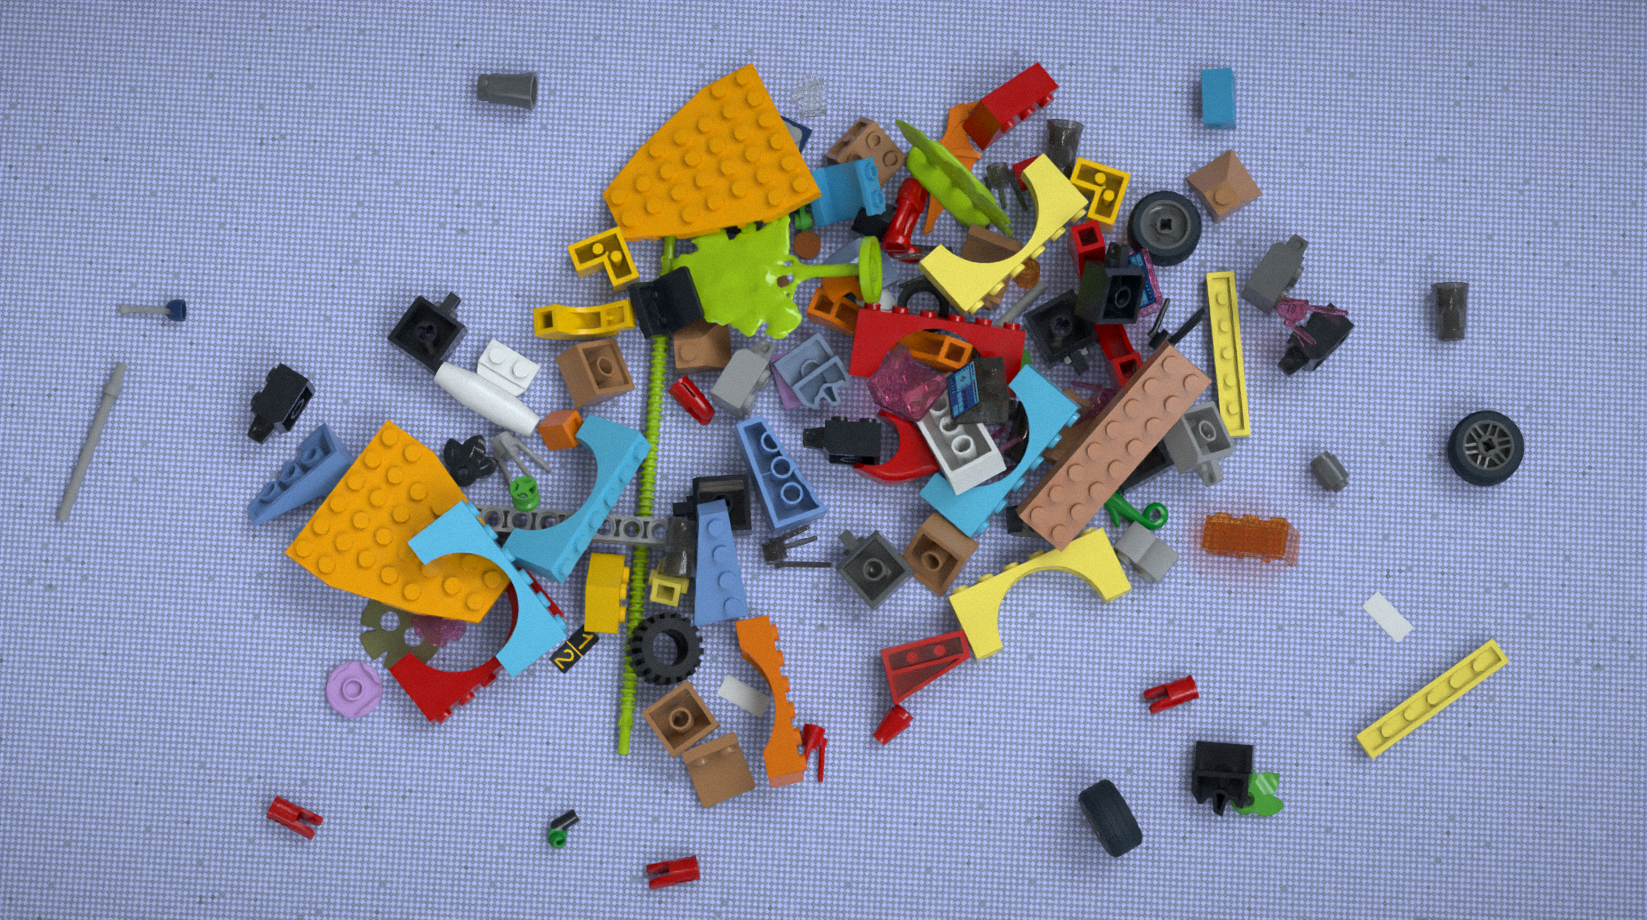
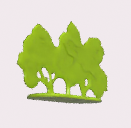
M899 119L895 120L904 138L913 145L906 159L907 168L911 175L964 226L970 228L972 223L985 227L992 223L998 230L1013 239V232L1006 225H1011V222L1006 214L997 206L996 198L991 191L945 146L937 141L927 139L921 130L913 127L911 124Z

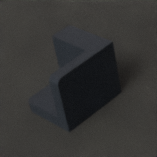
M887 203L885 206L886 211L882 212V215L875 214L867 216L866 208L860 207L851 230L864 236H875L878 242L881 243L897 207Z

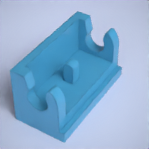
M1232 68L1201 70L1204 126L1208 125L1209 129L1237 128L1235 75Z

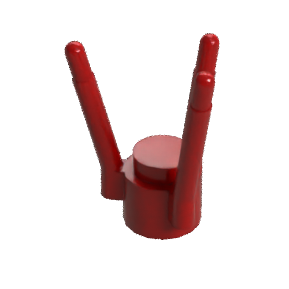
M805 723L803 730L800 731L801 747L805 749L803 754H805L806 764L810 752L817 751L819 747L818 782L821 783L823 782L825 748L828 739L824 738L826 730L820 726Z

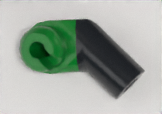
M573 809L550 823L548 842L551 847L555 849L563 848L566 844L567 829L580 821Z

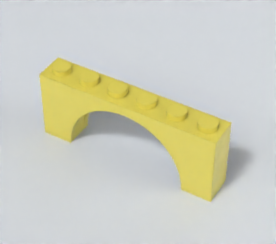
M1044 153L1023 170L1020 176L1032 196L1036 216L1032 237L1021 251L1003 261L976 263L952 254L940 244L919 263L918 269L961 315L965 316L968 312L972 315L975 314L985 304L982 300L989 293L995 296L1005 286L1003 281L1011 275L1012 278H1015L1025 269L1023 265L1025 261L1030 257L1033 260L1038 258L1046 250L1043 245L1050 239L1054 242L1057 241L1066 232L1064 227L1070 221L1076 224L1086 215L1087 212L1084 209L1089 203L1087 199Z
M1091 527L1079 533L1080 538L1071 541L1062 552L1057 548L1047 553L1040 550L1028 556L1029 561L1021 565L1018 562H1013L1003 567L1004 572L999 575L993 576L990 573L977 579V585L970 588L967 585H963L951 591L952 596L948 598V603L960 628L964 629L968 646L976 662L1002 651L1003 645L999 637L997 625L998 610L1009 589L1027 575L1045 570H1058L1073 574L1087 582L1098 593L1104 604L1130 593L1132 588L1103 527L1098 530L1095 527Z

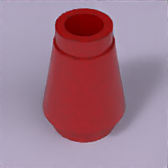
M897 704L893 708L890 706L872 735L885 746L910 727V722L914 718L901 705Z

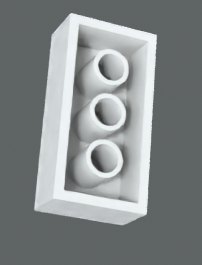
M950 371L903 396L902 399L909 415L922 433L957 496L1006 470V466L998 448L973 407L954 420L952 419L947 377L953 374Z

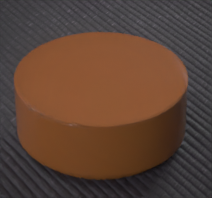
M811 231L799 233L793 242L795 254L803 260L816 258L821 251V241L818 235Z

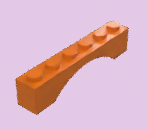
M817 287L806 311L809 321L853 337L858 304L843 296L835 302H831L824 289ZM923 330L903 337L889 350L946 373L950 371L956 372L971 362L974 356L972 344L948 335Z
M769 615L735 622L743 659L762 675L775 701L774 727L770 740L763 751L770 788L803 782V771H807L808 768L805 754L799 755L797 745L802 744L799 727L793 728L791 719L796 718L793 701L787 702L785 694L791 691L788 676H782L780 667L785 666L782 649L776 650L774 641H779L776 624L770 625Z

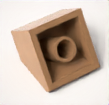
M615 338L575 344L555 358L576 409L598 405L635 389Z
M934 511L920 526L902 555L917 571L913 577L942 597L967 565L980 544Z
M688 680L641 712L673 759L720 727Z

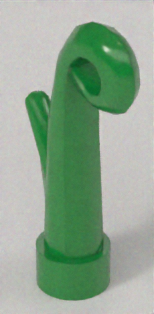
M1117 490L1104 503L1116 527H1119L1121 524L1118 513L1131 523L1137 521L1148 530L1162 528L1168 520V510L1163 504L1158 502L1150 503L1142 515ZM1152 510L1160 512V518L1156 521L1150 520Z

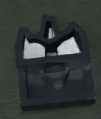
M1196 741L1195 769L1192 772L1191 791L1198 804H1203L1208 798H1212L1213 812L1220 816H1223L1229 800H1233L1236 807L1243 809L1253 777L1254 744Z

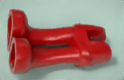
M915 178L904 179L899 187L898 196L895 200L896 212L883 236L880 246L881 249L888 251L887 255L889 257L909 264H916L921 260L922 252L911 244V236L920 214L924 211L927 200V190Z

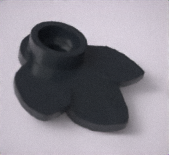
M482 435L470 437L463 445L451 438L445 445L444 461L450 467V476L459 487H468L476 479L488 478L497 467L498 461L486 456V442ZM465 468L468 470L466 476L458 475L461 469Z

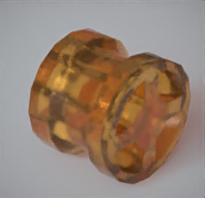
M1031 257L1023 263L1025 269L1013 278L1016 285L1020 288L1030 289L1040 280V265L1037 260H1033Z

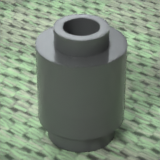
M1328 450L1309 463L1313 468L1312 473L1327 493L1333 490L1336 494L1349 484L1346 480L1350 477L1349 473L1334 454L1331 455Z

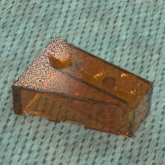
M1216 512L1215 516L1206 515L1202 549L1212 555L1244 559V557L1261 558V562L1270 563L1271 559L1284 560L1288 562V566L1297 567L1301 534L1287 522L1286 518L1270 517V521L1259 520L1260 517L1256 515L1244 514L1242 518H1233L1230 513Z

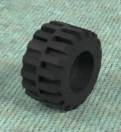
M670 612L657 614L638 623L639 626L632 630L633 637L628 638L627 644L631 645V649L626 650L627 656H632L633 660L629 662L630 667H636L637 671L635 674L638 677H645L644 682L648 684L655 683V686L671 685L686 680L688 676L696 672L694 668L700 666L702 662L699 656L704 654V648H699V643L703 642L702 636L697 637L696 632L699 631L697 626L691 627L689 625L690 619L687 617L682 619L681 614H670ZM659 633L669 635L676 643L677 657L670 666L659 662L654 655L653 642Z

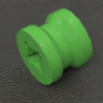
M521 476L511 483L510 494L514 508L521 512H529L539 505L538 484L533 478Z

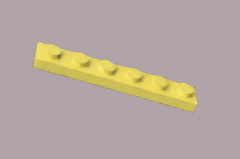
M1234 271L1206 273L1219 414L1231 438L1250 437Z
M1492 638L1355 736V739L1368 757L1373 760L1510 661Z

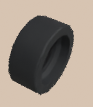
M920 279L909 283L902 289L898 297L897 306L907 307L910 297L915 293L929 292L938 299L940 305L937 317H948L950 302L929 280ZM924 329L923 331L935 333L939 329Z

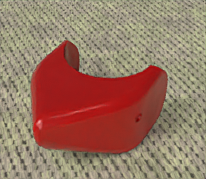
M880 409L876 417L895 431L900 443L899 449L890 461L882 465L872 466L856 462L852 469L858 475L875 483L893 487L939 472L940 466L922 433L916 426L899 416Z

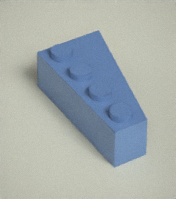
M763 415L737 423L733 434L771 535L823 518L828 509L819 500L810 483L805 480L798 470L797 464L787 454L783 444Z
M725 499L699 504L696 511L692 604L694 626L749 615Z

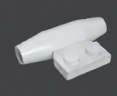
M493 338L478 360L477 374L444 362L434 377L433 381L459 403L498 426L530 438L541 421L537 414L516 398L527 391L538 374L540 366Z

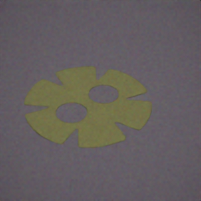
M372 600L368 604L360 622L361 625L376 629L360 635L364 649L373 660H376L388 650L383 664L388 669L409 652L413 653L422 663H427L436 654L443 639L442 633L428 630V628L442 625V617L416 615L384 605L376 600ZM386 612H394L400 618V625L394 631H386L381 627L380 619ZM410 627H417L423 632V641L416 647L408 646L404 641V633Z

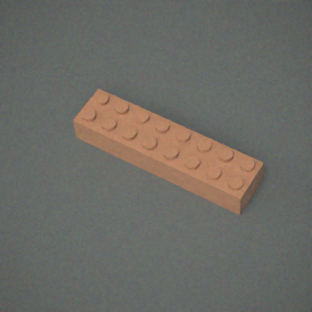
M1165 339L1015 509L1018 516L1062 552L1208 387L1212 380Z

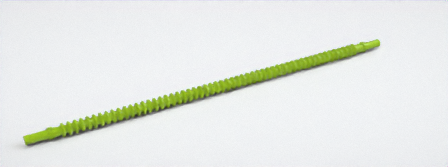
M676 236L664 238L663 256H660L662 271L658 274V277L673 271L672 262L676 260L674 257ZM668 337L652 338L655 341V344H652V348L655 350L651 352V356L654 359L650 361L653 367L649 369L652 372V375L649 376L652 382L648 384L651 391L647 392V395L650 396L647 403L650 406L646 408L649 415L645 416L648 423L644 424L647 428V431H644V435L647 436L646 440L652 447L644 459V463H641V467L644 470L640 472L643 479L639 480L642 483V487H639V491L642 493L638 495V499L641 502L637 504L640 507V511L636 512L639 517L650 518L654 515L651 512V508H654L651 501L655 500L652 493L656 491L653 488L656 480L653 478L657 476L654 469L658 468L655 461L659 459L656 456V453L659 452L656 446L660 444L657 437L661 436L658 429L662 427L658 422L662 420L659 413L663 412L660 405L664 404L661 400L664 393L661 390L665 388L662 381L666 380L663 373L667 372L664 369V366L667 365V361L664 358L668 357V354L665 353V350L669 348L666 345V342L669 341ZM640 526L635 527V531H637L638 534L640 532ZM634 546L636 551H633V555L636 558L632 560V563L635 564V567L631 568L634 575L630 577L633 580V583L630 584L633 590L629 592L632 599L628 600L631 607L627 609L631 614L627 616L630 623L626 624L629 632L625 633L628 638L633 637L632 630L638 627V623L644 620L641 613L645 612L642 605L646 603L643 600L646 593L643 590L647 588L644 581L648 580V577L645 576L648 569L645 566L649 564L646 557L650 556V553L647 552V549L650 547ZM628 645L627 648H624V652H626V650L631 649V645ZM626 655L623 657L626 660V664L622 665L625 668V672L622 673L625 679L621 681L624 688L620 689L623 697L619 698L622 701V705H619L621 714L618 719V726H620L618 755H629L631 727H634L632 713L633 710H636L633 702L637 701L634 698V694H637V690L634 687L638 685V682L635 681V678L638 677L635 674L637 668L630 667L629 662L633 661L632 656Z

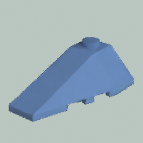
M326 423L322 424L299 445L298 448L301 452L291 463L286 461L281 467L283 471L276 481L268 482L247 507L251 521L255 526L333 491L355 462L353 456Z

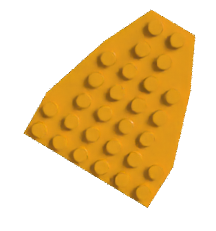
M753 63L703 87L639 148L602 194L626 242H639L643 239L655 241L667 236L686 239L721 232V228L736 225L738 228L747 227V223L761 220L764 223H769L822 196Z
M390 420L384 423L285 551L287 557L330 588L341 589L356 594L358 597L373 599L382 602L384 605L416 615L444 617L447 620H462L466 623L477 625L482 622L512 582L500 566L490 559L477 554L451 553L440 556L424 565L407 543L411 538L462 499L466 503L469 501L434 452ZM478 516V519L485 526L484 521L481 519L480 516Z

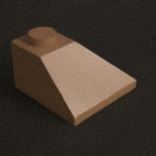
M1232 149L1185 179L1215 224H1218L1262 196V192Z
M703 317L701 320L673 333L677 375L724 371L732 358L728 324L721 326L718 323H709Z

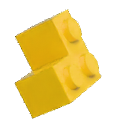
M1081 157L1077 158L1070 182L1083 196L1093 199L1086 222L1098 220L1102 231L1112 233L1131 174Z
M619 226L567 246L579 279L605 269L615 294L627 290V287L634 283L641 282Z
M591 553L585 586L584 631L618 634L620 623H625L627 607L621 605L622 600H626L627 583L629 584L630 567L625 566V555Z

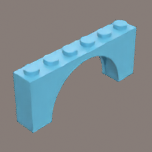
M1026 364L1008 385L1023 403L1028 416L1030 431L1027 450L1015 470L996 483L974 486L957 496L944 473L936 472L919 493L921 497L970 538L976 534L981 536L991 524L988 522V519L994 512L997 515L1002 512L1009 503L1006 500L1008 495L1012 491L1017 493L1027 481L1023 477L1030 469L1034 472L1044 461L1042 454L1048 447L1053 450L1063 438L1059 435L1066 426L1071 428L1081 416L1077 412L1082 407L1031 364Z
M593 414L588 415L575 435L583 447L596 456L598 465L597 480L587 501L574 515L555 526L541 530L514 528L503 545L516 558L513 561L516 567L562 585L652 447L640 431Z
M462 499L407 543L424 565L440 556L462 552L486 557L506 572L517 593L519 604L518 620L512 636L495 656L511 677L514 678L566 638L568 633L565 629L568 628V625L559 614L554 616L547 608L551 603L541 591L536 593L530 586L533 580L524 569L519 571L513 564L516 558L506 546L501 548L495 541L498 535L489 524L484 526L478 519L481 513L471 501L466 503Z

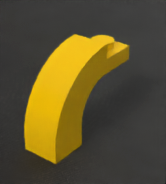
M629 299L592 307H567L552 304L533 309L535 337L544 339H597L619 335L620 331L636 328L635 311Z

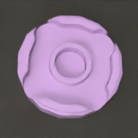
M345 662L336 667L328 678L326 687L327 699L331 707L342 716L349 718L364 717L373 712L380 704L383 695L382 681L378 673L368 664Z

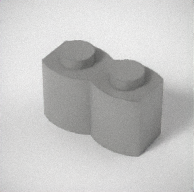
M1137 521L1132 523L1113 549L1117 553L1118 561L1127 567L1130 564L1139 570L1137 575L1148 584H1151L1153 581L1158 585L1179 559V554L1158 539Z

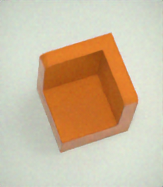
M859 276L825 277L820 281L831 302H835L850 291L860 301L863 300Z
M577 409L554 411L542 421L537 429L549 450L575 448L579 443L575 435L584 422Z

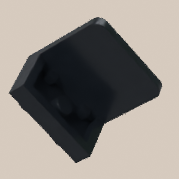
M681 266L653 281L634 283L627 287L631 304L634 307L640 330L645 339L667 337L701 320L705 315L690 269L687 266Z

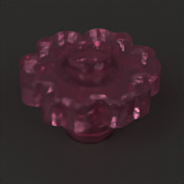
M415 615L411 619L415 634L419 638H425L429 646L445 647L449 640L458 642L467 631V626L462 620L453 621L431 615Z

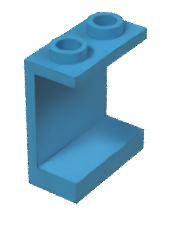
M873 156L810 171L822 194L821 197L810 202L816 228L856 218L860 207L866 208L867 216L886 211L885 197L880 188L878 169L874 164Z

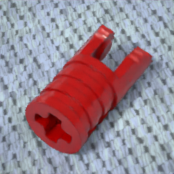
M687 375L683 376L671 386L668 393L700 425H709L715 414L713 406L705 398V395L700 392V389L690 381Z
M1191 674L1187 675V677L1179 678V680L1167 682L1143 691L1144 698L1150 701L1167 695L1166 698L1150 704L1149 710L1151 714L1176 707V705L1190 702L1193 699H1199L1198 690Z
M279 795L272 802L266 816L267 819L273 820L309 840L313 839L315 832L309 826L299 822V819L315 826H320L324 820L321 816L301 806H297L295 803H291Z
M696 855L646 865L647 873L650 875L670 873L650 879L649 887L651 890L674 886L688 881L701 880Z

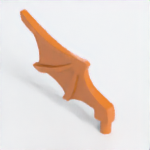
M978 100L967 104L961 103L949 110L946 132L939 142L970 172L974 163L977 160H981L982 156L970 143L967 132L962 128V125L978 104ZM931 194L923 235L933 231L938 216L945 209Z

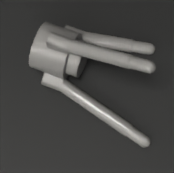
M509 431L499 434L491 442V446L495 450L492 455L498 461L509 488L513 481L503 458L505 460L513 459L525 476L534 479L528 468L518 457L517 454L520 451L518 448L550 473L552 471V468L524 445L518 436L513 437Z

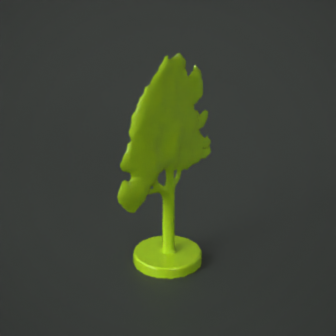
M789 214L773 222L767 223L758 231L754 222L747 223V227L741 228L742 232L738 233L733 240L728 239L724 228H721V232L694 237L691 239V243L696 244L699 250L691 254H681L672 262V270L681 266H687L690 269L704 309V318L707 322L718 323L721 326L731 323L733 328L739 329L747 337L754 335L763 323H768L769 326L765 330V334L778 340L785 338L802 321V315L793 302V297L797 285L804 280L816 277L859 276L861 294L867 304H878L882 294L883 283L882 257L878 240L875 236H865L861 240L858 263L802 264L794 255L789 254V249L791 248L789 223L791 220ZM784 262H792V265L786 266ZM783 275L794 276V279L787 286L782 288L778 286V277Z

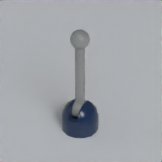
M175 299L169 301L165 307H129L126 304H122L119 306L118 311L121 315H127L128 313H165L172 321L184 322L187 306L184 299Z

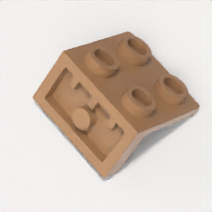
M860 117L824 155L834 165L873 156L874 164L878 169L880 188L900 169L907 159L874 120Z
M735 732L681 753L699 799L705 809L756 787Z

